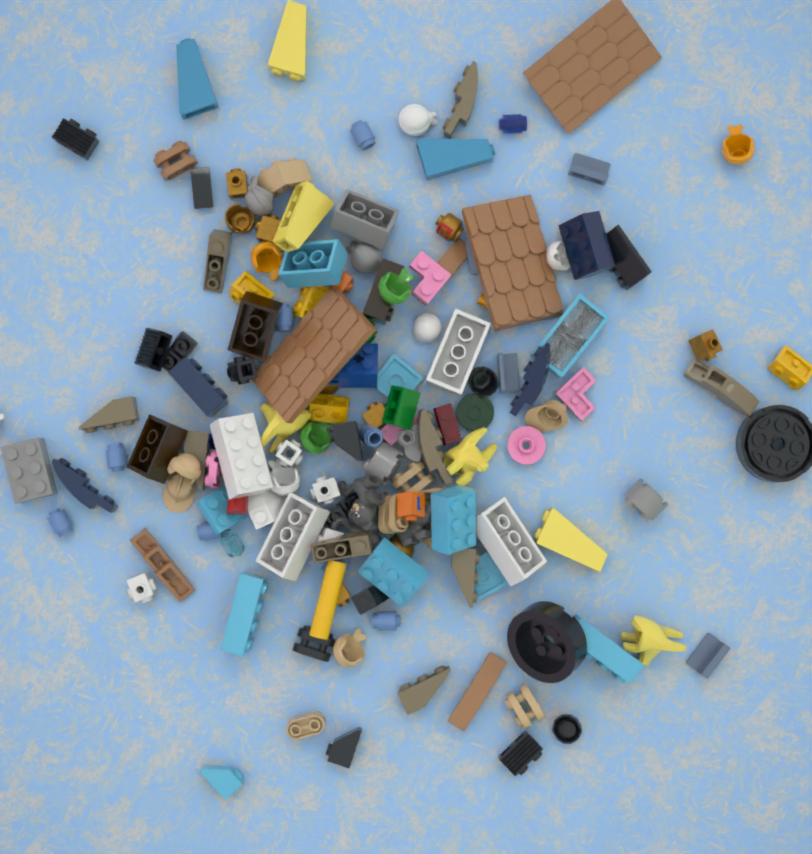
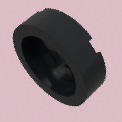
M773 405L754 411L750 417L745 418L737 432L736 452L739 461L752 476L766 482H788L796 479L807 472L812 466L811 422L804 413L786 405ZM777 438L783 441L781 449H777L774 446L773 442Z
M548 601L535 602L516 615L509 624L507 642L513 659L526 674L541 682L557 683L565 680L581 665L586 657L587 641L578 620L566 613L564 607ZM549 635L551 638H553L554 643L551 642L548 638L546 639V637Z

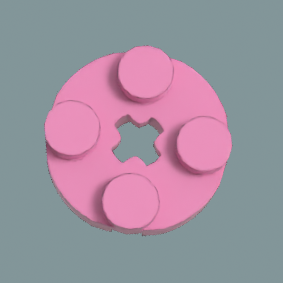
M214 449L206 459V467H209V474H206L205 485L210 486V488L219 489L221 481H218V479L223 475L216 449Z

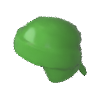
M406 268L401 270L399 276L393 272H387L380 279L378 285L380 296L389 304L404 303L412 293L408 281L413 280L414 277L408 274Z
M307 423L300 433V441L303 448L307 452L314 454L325 452L332 444L330 434L327 431L328 428L332 427V423Z

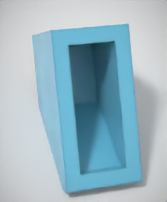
M204 765L199 771L224 800L228 799L245 781L243 773L238 768L234 769L232 766Z

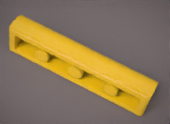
M336 560L327 561L309 633L312 637L325 640L329 638L347 563Z

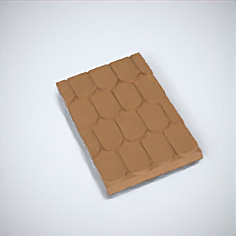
M610 0L526 69L523 74L565 131L570 134L655 64L662 56L621 0Z
M531 194L463 208L462 216L494 332L562 316L563 305L555 284L556 279L553 270L547 263L546 244L539 226V219Z
M332 287L331 290H328L316 306L308 311L293 332L285 337L273 354L266 358L265 362L256 371L257 378L251 380L286 423H293L377 329L338 288Z

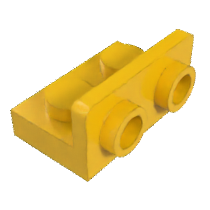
M246 271L231 285L228 293L232 300L240 303L246 291L269 299H273L275 296L272 291Z
M326 286L301 287V295L293 307V316L303 319L308 311L312 310L323 295L331 289Z
M787 345L781 348L774 361L767 367L769 371L795 391H798L807 384L812 375V365Z
M319 393L309 404L310 421L334 424L346 423L350 397Z

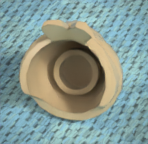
M181 453L177 457L172 458L167 468L169 474L177 472L188 479H192L191 484L201 475L199 460L189 453Z
M357 628L353 635H342L333 646V656L337 663L343 667L350 668L356 666L365 657L360 642L367 638L364 633L361 634L360 628Z

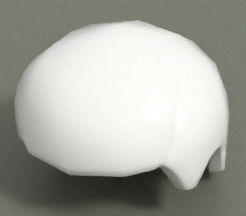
M555 241L547 250V263L554 270L567 271L570 269V264L564 243L562 241Z
M422 313L419 315L412 327L415 339L424 344L435 342L442 330L440 319L432 313Z

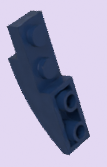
M547 342L544 347H538L533 355L536 359L533 363L529 361L523 370L526 372L523 377L526 381L520 389L522 394L520 397L516 395L510 404L513 408L509 413L515 417L525 402L533 406L543 389L550 366V344Z
M64 458L52 460L53 467L61 482L83 505L89 509H94L96 505H99L110 513L116 511L118 505L114 504L115 500L108 495L103 497L98 493L99 490L92 485L86 486L90 479L86 477L87 473L79 468L73 469L70 467L71 463Z

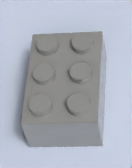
M346 189L334 210L329 228L383 250L395 226L399 210Z
M34 438L1 447L15 504L58 494L44 438Z

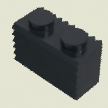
M63 118L52 135V138L57 143L87 161L100 142L96 138V133L88 128L84 131L80 128V124L73 119L68 121Z
M146 328L134 363L147 369L161 372L173 335L160 330Z
M524 730L498 758L514 776L518 773L522 775L528 769L527 765L532 760L535 762L541 757L543 748Z

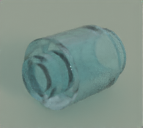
M228 529L220 534V544L229 557L235 558L242 555L245 545L235 531Z

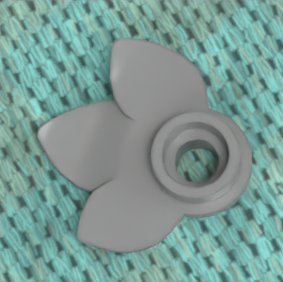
M416 424L411 430H401L398 434V442L404 447V453L407 458L414 462H419L421 452ZM408 434L410 436L409 442L404 440V435Z

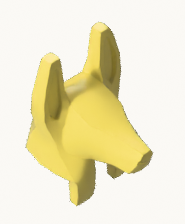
M270 402L264 403L260 410L266 417L269 425L260 439L262 447L277 435L269 449L271 453L276 452L275 450L281 441L285 442V440H288L292 434L309 422L311 414L304 409L293 423H286Z
M485 427L471 432L459 445L444 453L442 461L445 467L448 466L446 468L450 475H460L455 481L456 485L465 486L473 479L476 471L484 472L488 468L489 464L487 462L491 459L498 446L493 443L483 451H480L476 446L477 442L487 432Z
M636 615L633 617L631 622L632 626L635 627L633 634L621 632L622 640L636 642V644L623 642V649L639 653L638 660L644 665H649L651 660L661 650L672 652L686 650V645L667 638H682V632L659 625L644 616Z

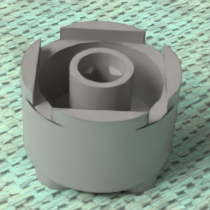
M383 442L374 447V455L371 460L368 459L363 470H365V476L368 475L370 479L377 476L380 479L381 485L386 487L388 485L386 481H391L401 465L399 459L400 457L404 458L405 454Z
M640 478L624 494L626 496L624 500L632 508L636 506L640 510L638 512L639 515L647 522L649 520L653 521L669 504L666 501L662 504V497L647 483L642 485L643 480Z

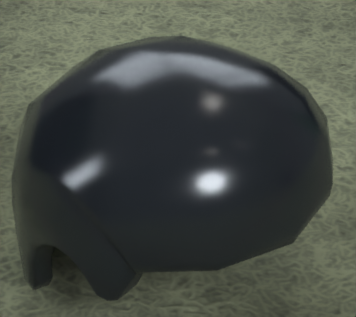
M487 367L474 368L468 378V384L472 392L480 397L491 396L497 391L499 385L497 376Z
M563 714L554 720L552 731L557 740L563 744H572L580 738L582 725L579 719L572 714Z

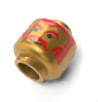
M448 213L445 216L440 215L435 223L437 225L436 233L448 242L456 241L464 230L462 220L452 213Z

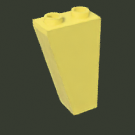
M288 0L267 65L272 74L277 76L287 75L291 80L297 82L306 80L307 8L306 5Z
M308 181L295 185L272 242L286 253L299 249L334 206V202Z
M550 508L549 511L545 510L541 519L544 523L541 528H537L534 535L535 543L600 572L608 554L556 509Z

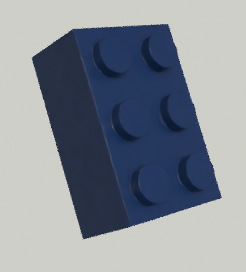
M600 211L583 213L558 225L574 280L592 277L615 267Z
M185 357L168 373L205 415L212 418L229 403L226 400L228 396L221 388H216L213 385L215 381L209 374H203L200 371L203 368L196 360Z

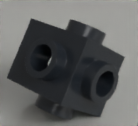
M245 356L233 358L234 362L227 363V375L231 382H238V385L250 383V379L257 378L254 359H245Z

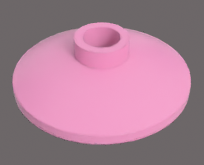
M523 426L511 433L507 442V448L510 456L516 462L527 465L541 459L546 449V442L539 430L534 427ZM524 442L529 443L528 449L523 448L522 444Z

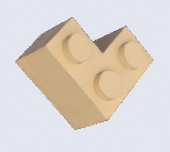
M296 158L289 159L286 162L282 160L275 161L271 164L270 168L261 170L260 175L257 176V186L270 191L273 194V198L278 197L287 190L294 189L297 184L313 181L305 159L296 160Z

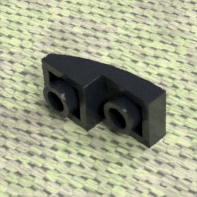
M190 168L194 209L213 207L210 168Z
M184 331L180 332L169 347L162 367L169 372L183 358L188 357L198 343Z
M353 492L349 497H346L328 510L330 513L326 522L329 527L337 517H347V519H350L348 516L349 510L352 508L354 501L359 498L356 492Z

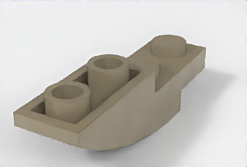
M475 61L470 66L467 65L462 74L465 77L462 82L458 81L453 92L456 93L455 100H457L451 111L454 114L451 119L447 118L442 128L445 130L444 136L451 139L458 124L461 123L466 126L471 116L478 84L477 63Z
M695 358L684 373V377L717 395L716 399L747 417L751 416L760 402L732 377L715 366L709 367Z
M420 409L417 419V436L423 462L428 471L436 470L442 484L448 485L452 483L451 477L453 475L448 473L446 469L448 466L445 467L442 461L444 456L441 450L436 449L437 446L442 444L440 440L443 438L438 428H434L432 424L434 419L430 411L426 412L425 409Z

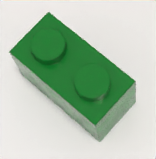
M391 385L382 423L411 430L421 393Z

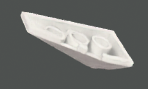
M270 489L264 493L248 497L247 510L256 530L275 522L286 500V496H280Z

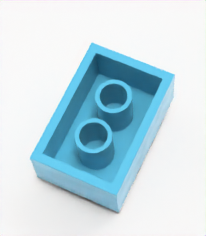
M338 239L304 242L299 249L284 253L278 275L288 288L339 285L348 253Z
M457 485L431 493L432 550L450 555L476 546L475 489Z
M385 537L357 571L402 608L419 590L430 574Z

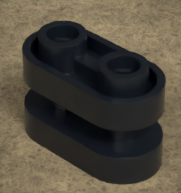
M304 625L303 628H299L297 636L302 637L301 643L294 642L292 650L321 661L329 662L331 654L326 652L328 646L333 647L336 639L333 638V634L330 633L328 640L310 636V626ZM309 640L319 643V649L308 646Z

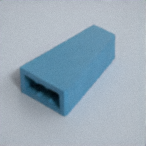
M188 38L182 40L180 44L176 45L179 112L183 120L217 109L219 106L195 39Z
M488 139L416 140L426 180L490 163L495 155L493 144L489 145Z

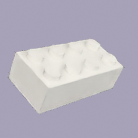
M455 309L425 382L461 396L491 323Z
M254 413L220 418L210 424L229 500L264 493L273 488Z
M290 492L261 548L256 562L282 578L296 581L311 551L310 544L315 543L330 511L303 496Z
M505 497L476 515V535L510 586L525 580L547 562Z

